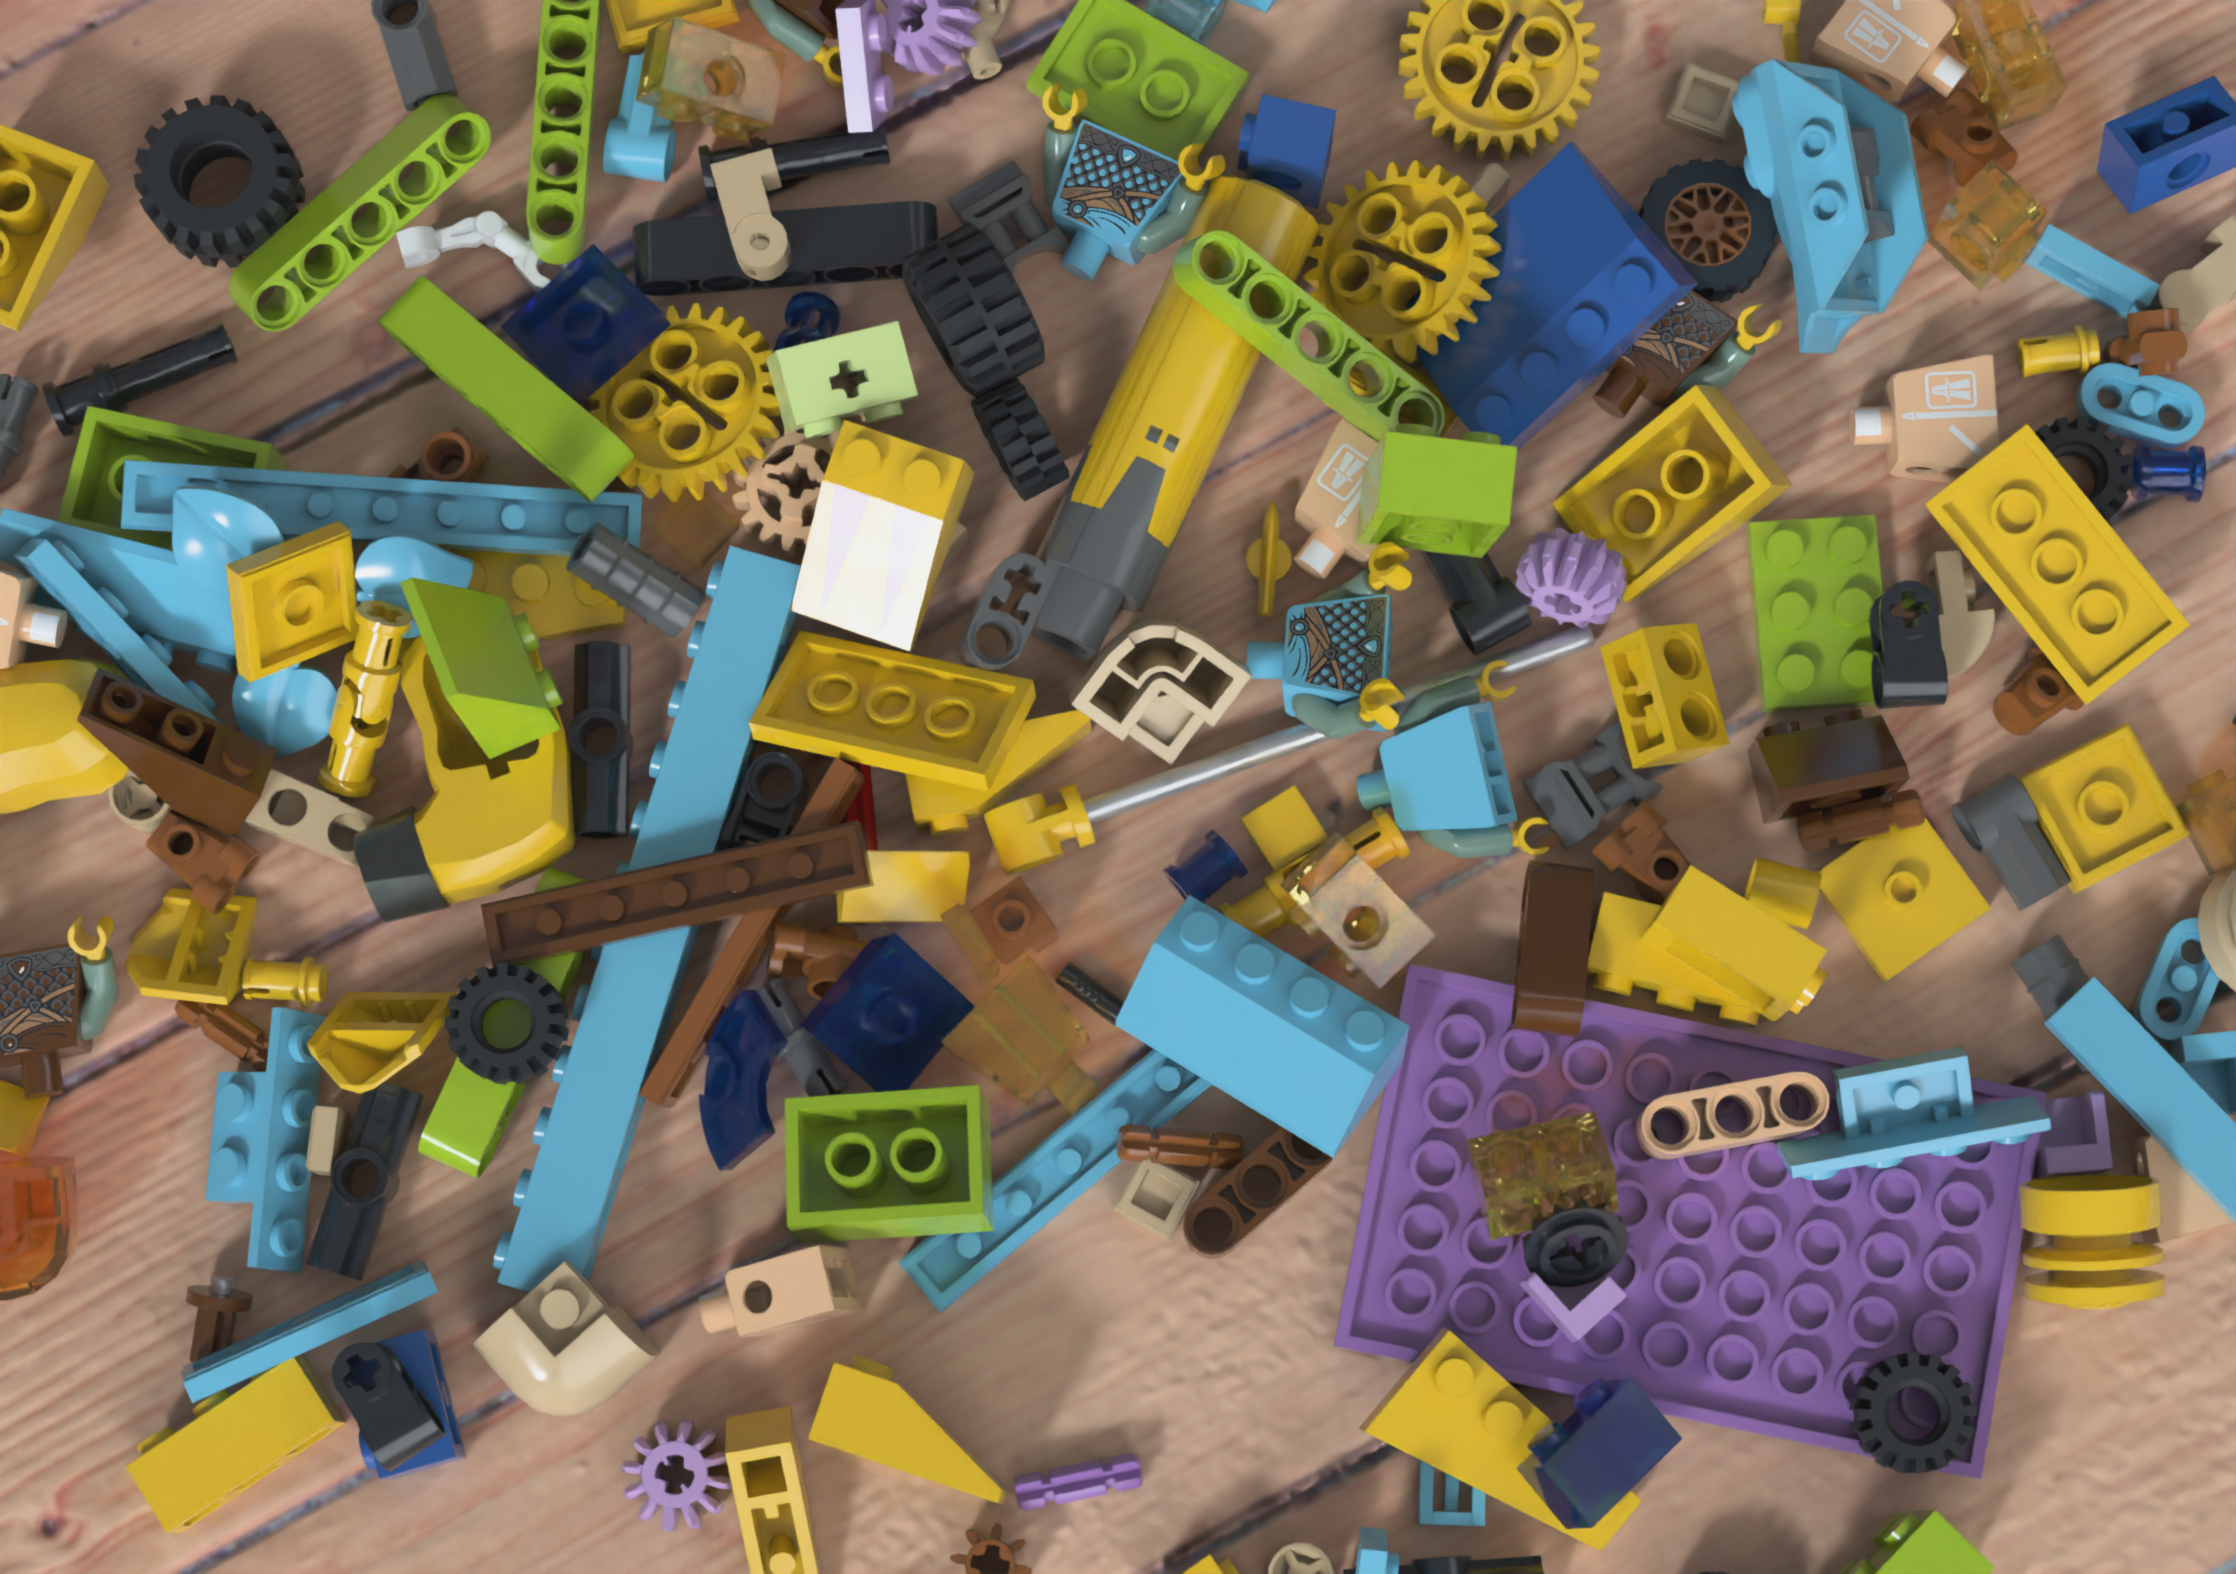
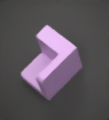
M2103 1091L2088 1092L2080 1097L2046 1099L2044 1111L2050 1117L2051 1130L2040 1132L2034 1165L2035 1179L2054 1176L2100 1174L2113 1169Z
M1533 1272L1519 1283L1571 1343L1578 1341L1627 1297L1610 1276L1605 1279L1601 1277L1596 1281L1580 1286L1558 1287L1544 1283Z

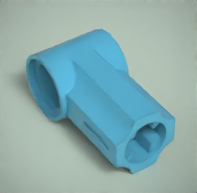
M643 52L640 55H630L618 117L610 120L605 136L603 149L604 173L661 183L668 182L675 156L676 131L673 128L684 74L682 63L654 53Z

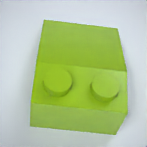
M414 577L400 582L445 698L489 759L561 729L553 708L563 704V700L548 668L539 672L530 652L541 648L526 612L515 616L504 597L500 595Z

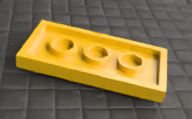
M2028 424L1924 504L2085 705L2190 626L2180 611Z
M799 631L751 717L749 726L754 740L989 792L1036 699L1034 682L1031 679Z

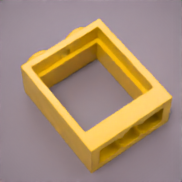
M1692 865L1688 867L1674 885L1641 938L1773 1022L1778 1020L1788 1010L1798 1014L1804 1005L1807 1007L1828 974L1818 967L1827 953V949Z

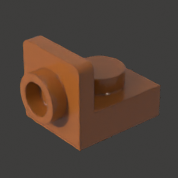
M1020 876L969 912L970 920L1002 964L1011 963L1032 947L1039 953L1059 939L1056 926Z

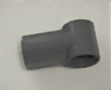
M372 0V15L380 27L406 110H416L426 100L435 95L448 94L457 96L458 92L438 33L436 15L428 0ZM406 4L418 6L417 15L411 22L404 25L390 23L391 15L396 8Z
M2012 774L2000 777L1952 805L1953 816L1961 833L1977 853L1986 855L2019 911L2033 905L2071 882L2036 825L2038 823V814L2029 794Z

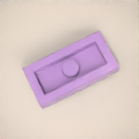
M845 0L835 10L848 133L873 132L887 118V112H891L893 108L892 80L889 75H883L880 52L884 51L887 45L886 19L883 13H876L875 0Z

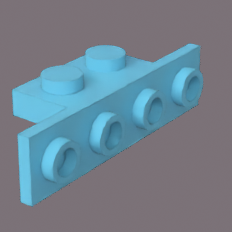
M273 1007L266 1072H218L205 1201L253 1204L247 1267L301 1273L309 1187L312 1172L308 1171L306 1167L312 1111L316 1105L318 1106L321 1065L310 1054L306 1043L326 1019V1016L283 1007Z
M1962 1047L1833 1070L1841 1131L1777 1142L1778 1155L1792 1178L1802 1177L1806 1180H1824L1837 1175L1840 1169L1861 1165L1871 1168H1888L1898 1165L1903 1161L1904 1157L1925 1153L1935 1156H1952L1964 1152L1968 1145L1989 1141L2000 1144L2024 1142L2031 1137L2032 1133L2051 1130L2050 1117L2032 1095L1974 1106L1968 1055Z

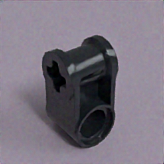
M1905 580L1895 583L1874 601L1869 610L1868 622L1872 649L1871 682L1874 701L1878 709L1943 705L1947 699L1948 673L1941 644L1939 607L1932 591L1918 581ZM1901 601L1903 610L1914 612L1916 617L1906 627L1903 618L1898 616L1892 617L1890 611Z
M769 752L760 755L751 763L736 805L731 811L722 831L717 852L749 845V843L744 842L745 840L758 843L791 834L801 817L809 793L807 776L793 758L785 753ZM776 769H786L792 772L794 784L787 796L778 800L767 799L763 796L761 789L762 781L768 773Z
M355 1343L346 1347L337 1355L332 1366V1380L335 1388L356 1419L359 1430L368 1447L388 1472H391L446 1436L445 1427L437 1412L424 1393L415 1385L398 1355L390 1347L381 1343ZM359 1358L364 1361H379L381 1368L373 1375L377 1384L376 1387L371 1384H356L354 1376L361 1371V1366L358 1362Z

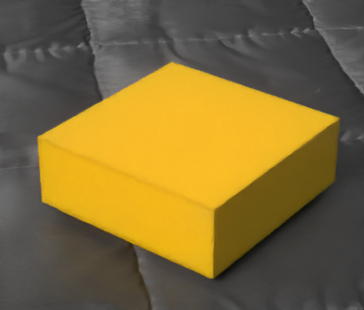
M1295 785L1246 814L1240 821L1272 872L1293 862L1300 856L1311 853L1319 848L1324 840L1329 838Z

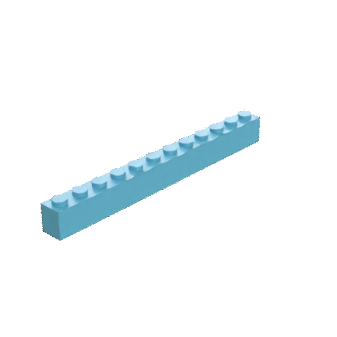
M729 546L724 563L715 561L706 587V597L713 599L706 622L696 621L688 642L687 657L694 658L687 682L677 681L669 702L668 716L675 718L668 742L658 741L650 762L649 777L656 778L649 802L639 801L631 822L630 837L637 839L630 863L621 861L615 874L717 852L722 831L731 811L736 805L758 740H754L752 737L749 721L783 662L798 614L791 611V606L801 570L800 565ZM700 925L592 949L591 958L599 962L592 984L582 983L574 1002L572 1020L578 1021L579 1025L572 1047L563 1045L560 1049L563 1053L558 1061L555 1062L552 1081L560 1083L552 1108L546 1106L542 1108L534 1129L533 1144L540 1145L533 1170L523 1169L515 1189L513 1206L521 1208L513 1233L503 1232L495 1252L493 1268L501 1270L497 1283L529 1293L566 1260H569L588 1282L590 1281L646 1098L639 1095V1092L659 1059Z

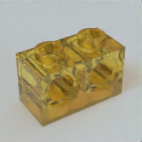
M1595 1111L1570 1117H1560L1552 1121L1507 1131H1497L1489 1135L1467 1139L1472 1182L1490 1240L1532 1231L1533 1218H1550L1553 1214L1555 1203L1564 1210L1573 1208L1581 1197L1591 1207L1606 1202L1613 1213L1619 1212L1615 1167Z

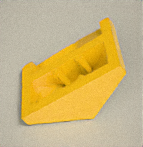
M171 888L163 897V905L134 935L124 965L125 969L141 995L228 1005L242 986L244 966L247 959L251 956L258 911L257 897L233 895L225 908L218 914L213 915L190 898L192 890Z
M346 992L306 1044L310 1054L340 1088L359 1094L375 1089L424 1052L445 1024V1018L450 1017L451 1009L447 1007L450 996L456 998L457 993Z

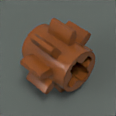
M995 1523L993 1526L991 1539L981 1541L976 1532L968 1529L966 1537L973 1547L967 1555L958 1553L950 1556L951 1561L956 1564L965 1565L967 1574H984L981 1569L973 1567L975 1555H986L989 1545H996L1000 1547L999 1557L1010 1563L1008 1573L1001 1574H1032V1568L1027 1565L1017 1564L1015 1555L1016 1552L1023 1549L1027 1542L1024 1538L1016 1540L1010 1545L1001 1541L1003 1530L1002 1525L999 1523Z

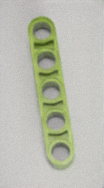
M542 0L526 217L532 250L538 258L554 265L566 264L576 259L583 251L586 241L602 21L601 0H581L572 3L563 0ZM569 46L583 51L581 56L572 60L560 59L554 55L559 49ZM565 103L575 105L580 109L575 115L567 118L556 117L550 113L553 107ZM557 161L569 162L576 167L565 176H554L545 171L550 164ZM553 219L565 220L572 225L568 231L560 235H550L540 229L544 223Z
M441 94L426 100L280 228L269 240L238 265L232 273L228 284L229 295L234 304L263 330L277 332L286 330L294 325L395 236L396 232L404 228L482 159L488 151L491 142V130L486 120L455 96ZM461 120L458 132L450 139L445 140L449 127ZM415 161L410 175L399 181L398 178L404 166ZM368 203L366 213L360 219L351 222L355 210L362 204ZM322 244L317 257L310 262L304 263L309 250L316 245ZM270 286H275L272 296L264 303L257 304L259 295L263 290Z
M1213 230L1185 243L1177 250L1173 259L1172 272L1176 283L1185 293L1359 430L1379 443L1385 431L1396 432V426L1399 425L1398 412L1401 405H1404L1413 413L1416 424L1432 427L1436 430L1435 437L1440 435L1445 424V412L1441 401L1434 393L1235 235L1227 231ZM1202 249L1211 251L1217 257L1220 265L1217 279L1207 276L1201 269L1199 254ZM1252 288L1262 291L1267 297L1269 312L1266 318L1258 316L1251 308L1249 296ZM1302 327L1311 330L1317 338L1318 352L1315 358L1307 355L1301 348L1299 334ZM1352 366L1360 369L1367 380V390L1363 397L1356 394L1349 383V372Z
M422 275L378 319V323L405 350L588 502L592 503L635 457L633 452L604 424Z
M549 866L542 875L534 893L586 880L554 866ZM588 950L521 965L529 967L537 974L542 975L556 988L564 1004ZM505 999L493 1004L483 1019V1032L487 1041L491 1045L502 1049L513 1048L521 1044L528 1037L532 1026V1018L527 1006L513 999ZM457 1056L422 1132L418 1152L476 1179L480 1178L495 1154L527 1082L522 1084L507 1082V1085L494 1083L486 1078L483 1079L466 1068Z

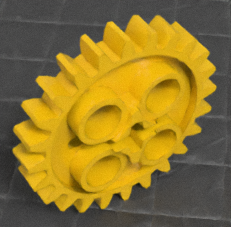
M1421 0L1420 5L1426 14L1410 11L1406 26L1415 34H1403L1400 39L1399 50L1411 56L1400 59L1398 64V75L1414 77L1404 84L1403 98H1422L1415 107V120H1424L1434 116L1435 121L1431 137L1436 139L1448 130L1455 134L1452 151L1456 153L1463 148L1468 140L1475 142L1477 160H1482L1487 153L1489 145L1498 146L1503 162H1507L1513 144L1518 143L1527 156L1532 157L1535 153L1536 137L1538 136L1552 147L1555 146L1559 138L1556 123L1564 128L1574 130L1579 117L1573 108L1588 110L1592 95L1584 88L1596 87L1600 73L1587 65L1598 62L1601 48L1593 44H1584L1593 37L1596 28L1595 23H1576L1583 11V1H1575L1564 5L1562 3L1563 0ZM1486 12L1496 17L1500 25L1492 30H1481L1472 25L1468 18L1475 13ZM1522 14L1526 20L1512 42L1508 61H1504L1501 64L1484 104L1478 108L1473 106L1472 100L1478 94L1486 79L1489 62L1497 57L1514 17ZM1533 38L1546 39L1552 43L1556 51L1549 56H1537L1528 51L1525 42ZM1450 65L1464 66L1471 72L1473 78L1462 84L1452 83L1444 77L1442 70ZM1506 91L1520 92L1527 98L1529 105L1521 110L1507 109L1500 103L1498 96Z
M1413 160L1406 173L1395 162H1390L1386 172V180H1382L1371 170L1365 172L1366 189L1360 192L1348 183L1344 186L1345 195L1349 201L1344 207L1331 202L1327 203L1326 208L1334 220L1331 225L1318 224V235L1324 240L1322 246L1312 247L1308 254L1309 258L1318 263V267L1305 272L1303 280L1317 288L1310 296L1392 360L1396 352L1406 362L1414 363L1417 345H1420L1421 348L1435 356L1438 354L1437 337L1441 334H1444L1454 342L1460 340L1455 323L1460 318L1474 324L1478 321L1476 314L1469 306L1473 300H1491L1492 296L1480 285L1482 279L1497 277L1500 271L1486 261V257L1492 256L1502 249L1497 241L1487 235L1498 226L1492 217L1483 212L1488 205L1487 202L1476 192L1471 191L1472 186L1460 176L1456 175L1453 177V175L1438 164L1430 171L1418 160ZM1396 216L1391 228L1382 233L1387 221ZM1448 234L1442 248L1433 252L1437 241ZM1361 243L1370 244L1401 261L1411 262L1414 260L1426 270L1446 275V278L1442 282H1436L1423 277L1405 265L1397 262H1392L1389 265L1376 254L1357 250ZM1369 272L1365 284L1356 290L1357 283L1361 277ZM1421 291L1417 303L1409 310H1406L1411 297Z
M694 303L688 318L683 319L675 306L672 305L668 307L666 323L660 325L648 313L644 315L646 331L638 335L627 327L622 330L624 338L628 343L623 350L609 345L605 347L604 350L613 361L610 368H592L591 372L602 384V387L585 391L584 396L596 408L589 413L611 430L633 452L635 457L617 475L627 488L631 489L638 484V487L647 498L652 499L662 487V491L671 502L678 501L683 487H687L697 501L702 500L705 483L710 481L723 493L727 491L726 473L733 470L737 475L745 479L749 476L747 467L743 462L748 455L756 459H766L767 455L758 443L761 437L779 438L780 432L772 421L769 420V417L781 416L766 358L773 351L768 350L770 345L760 331L753 333L752 328L742 316H739L732 322L723 307L718 306L708 319V315L701 305ZM690 356L685 365L678 369H672L679 359ZM647 375H654L681 399L693 405L698 402L707 416L727 425L724 430H717L706 423L696 411L684 402L677 400L673 403L661 387L644 380ZM738 386L729 398L718 400L721 393L726 389ZM652 405L649 412L644 416L633 419L642 407ZM700 435L696 443L691 447L680 450L683 442L689 437Z

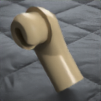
M977 0L972 10L979 13V16L984 21L971 28L970 32L978 46H964L962 50L975 79L990 78L1002 68L992 41L1006 17L1009 0Z

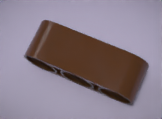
M1529 860L1522 894L1511 1019L1512 1029L1578 1037L1586 992L1594 869Z
M1280 1127L1188 1209L1183 1223L1184 1239L1187 1245L1198 1256L1208 1259L1222 1258L1229 1254L1321 1174L1334 1158L1326 1153L1317 1159L1302 1158L1292 1147L1291 1138L1293 1133ZM1255 1168L1269 1169L1279 1180V1193L1268 1202L1253 1201L1243 1190V1178L1249 1171ZM1215 1210L1228 1218L1231 1224V1234L1223 1243L1211 1246L1204 1244L1197 1238L1193 1225L1200 1214L1205 1211Z

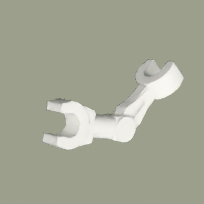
M485 211L477 217H468L452 226L436 230L428 226H416L396 232L406 268L428 264L436 260L441 252L457 248H477L482 244H486L493 249L498 248L514 259L515 269L535 292L550 296L554 290L553 282L538 272L539 267L545 262L535 255L530 246V239H526L510 228L508 223L493 211ZM570 261L559 265L566 271H569L573 263Z

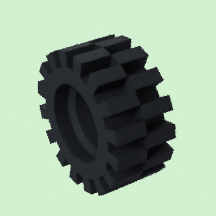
M1017 377L971 401L975 417L981 425L980 428L984 436L990 443L989 446L999 460L1000 466L1004 473L1007 474L1011 485L1016 489L1024 502L1070 478L1063 455L1057 448V443L1052 433L1049 432L1046 421L1042 414L1038 412L1035 402L1031 396L1029 397L1026 388Z
M2080 416L2073 423H2068L2067 417L2056 419L2049 427L2045 424L2039 428L2035 434L2056 459L2062 456H2075L2084 460L2091 467L2095 484L2092 493L2087 498L2108 523L2125 504L2129 497L2126 493L2133 486L2134 475L2128 474V469L2133 465L2131 455L2129 453L2122 456L2120 448L2125 444L2119 435L2111 440L2105 435L2109 429L2108 426L2101 422L2095 428L2087 426L2089 418Z
M508 962L496 963L497 967L491 969L483 966L475 970L477 975L471 980L464 978L457 985L461 990L456 998L450 996L447 1007L451 1011L450 1017L445 1018V1030L450 1035V1040L447 1041L451 1050L457 1054L459 1061L466 1068L483 1079L486 1078L497 1084L507 1085V1082L522 1084L529 1082L528 1078L535 1074L539 1077L548 1071L546 1066L553 1059L558 1061L563 1053L560 1050L562 1041L568 1040L569 1029L566 1028V1019H569L567 1008L560 999L561 995L542 975L537 974L529 967L520 964L519 967L511 966ZM505 999H513L524 1003L529 1009L532 1018V1026L528 1037L518 1046L509 1049L497 1048L491 1045L483 1032V1019L486 1012L493 1004Z
M1907 1352L1876 1362L1868 1368L1869 1372L1864 1377H1860L1854 1387L1857 1389L1855 1398L1850 1399L1849 1410H1853L1854 1421H1851L1850 1424L1852 1432L1857 1433L1861 1440L1858 1445L1864 1453H1870L1875 1458L1874 1462L1882 1467L1895 1469V1472L1906 1474L1925 1473L1939 1470L1949 1465V1461L1953 1458H1959L1966 1450L1963 1446L1967 1439L1973 1438L1976 1429L1971 1424L1972 1417L1977 1416V1404H1971L1969 1394L1973 1393L1969 1382H1962L1958 1376L1961 1372L1953 1364L1946 1365L1941 1362V1357L1933 1354L1923 1355L1919 1354V1352ZM1905 1387H1917L1926 1391L1933 1398L1937 1407V1421L1933 1430L1920 1439H1908L1901 1436L1894 1430L1889 1421V1403L1895 1393Z

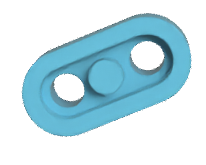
M2105 363L2093 368L2081 381L2076 392L2078 412L2081 417L2089 418V425L2096 427L2101 422L2109 427L2107 432L2163 449H2175L2187 444L2199 432L2205 419L2203 401L2199 394L2190 386L2158 375L2139 377L2138 369L2118 363ZM2107 391L2113 394L2117 401L2116 408L2107 409L2101 406L2097 399V393ZM2169 410L2174 413L2177 418V426L2170 428L2161 424L2158 419V411Z
M2198 918L2184 919L2164 933L2135 1000V1019L2158 1042L2170 1043L2180 1036L2193 1034L2202 1023L2220 980L2202 952L2197 926ZM2184 942H2191L2199 948L2200 960L2197 964L2188 963L2183 959L2181 947ZM2159 1000H2167L2174 1005L2176 1017L2173 1022L2163 1021L2158 1016L2156 1006Z

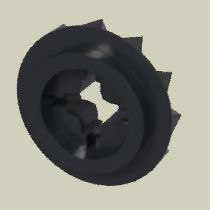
M1581 1197L1573 1208L1565 1210L1555 1203L1552 1216L1550 1218H1533L1532 1233L1522 1237L1525 1263L1530 1273L1535 1272L1544 1283L1552 1286L1574 1287L1596 1281L1612 1271L1622 1260L1626 1252L1628 1234L1622 1217L1615 1216L1606 1202L1591 1207ZM1577 1234L1583 1241L1580 1243L1583 1250L1577 1252L1575 1246L1571 1247L1565 1241V1238L1569 1235Z

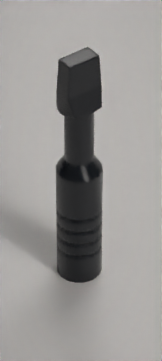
M1069 962L1055 982L1085 1003L1089 1008H1092L1093 1011L1112 1025H1115L1116 1018L1124 1001Z

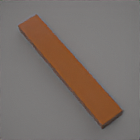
M835 757L790 835L840 824L862 787L865 775ZM793 904L742 916L643 1085L639 1095L657 1106L675 1107L772 941L777 922H783Z

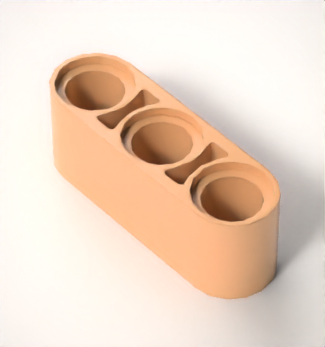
M1789 1072L1665 1095L1653 1100L1638 1115L1635 1122V1138L1639 1147L1647 1155L1656 1159H1675L1794 1137L1808 1132L1826 1117L1829 1109V1094L1825 1084L1817 1076L1807 1072ZM1787 1087L1798 1088L1808 1096L1811 1102V1112L1806 1120L1795 1121L1783 1113L1780 1106V1095L1783 1089ZM1732 1099L1744 1107L1747 1114V1124L1742 1132L1731 1133L1724 1130L1718 1124L1715 1117V1109L1719 1101ZM1669 1111L1681 1120L1683 1136L1679 1143L1666 1145L1654 1137L1651 1131V1119L1654 1113Z

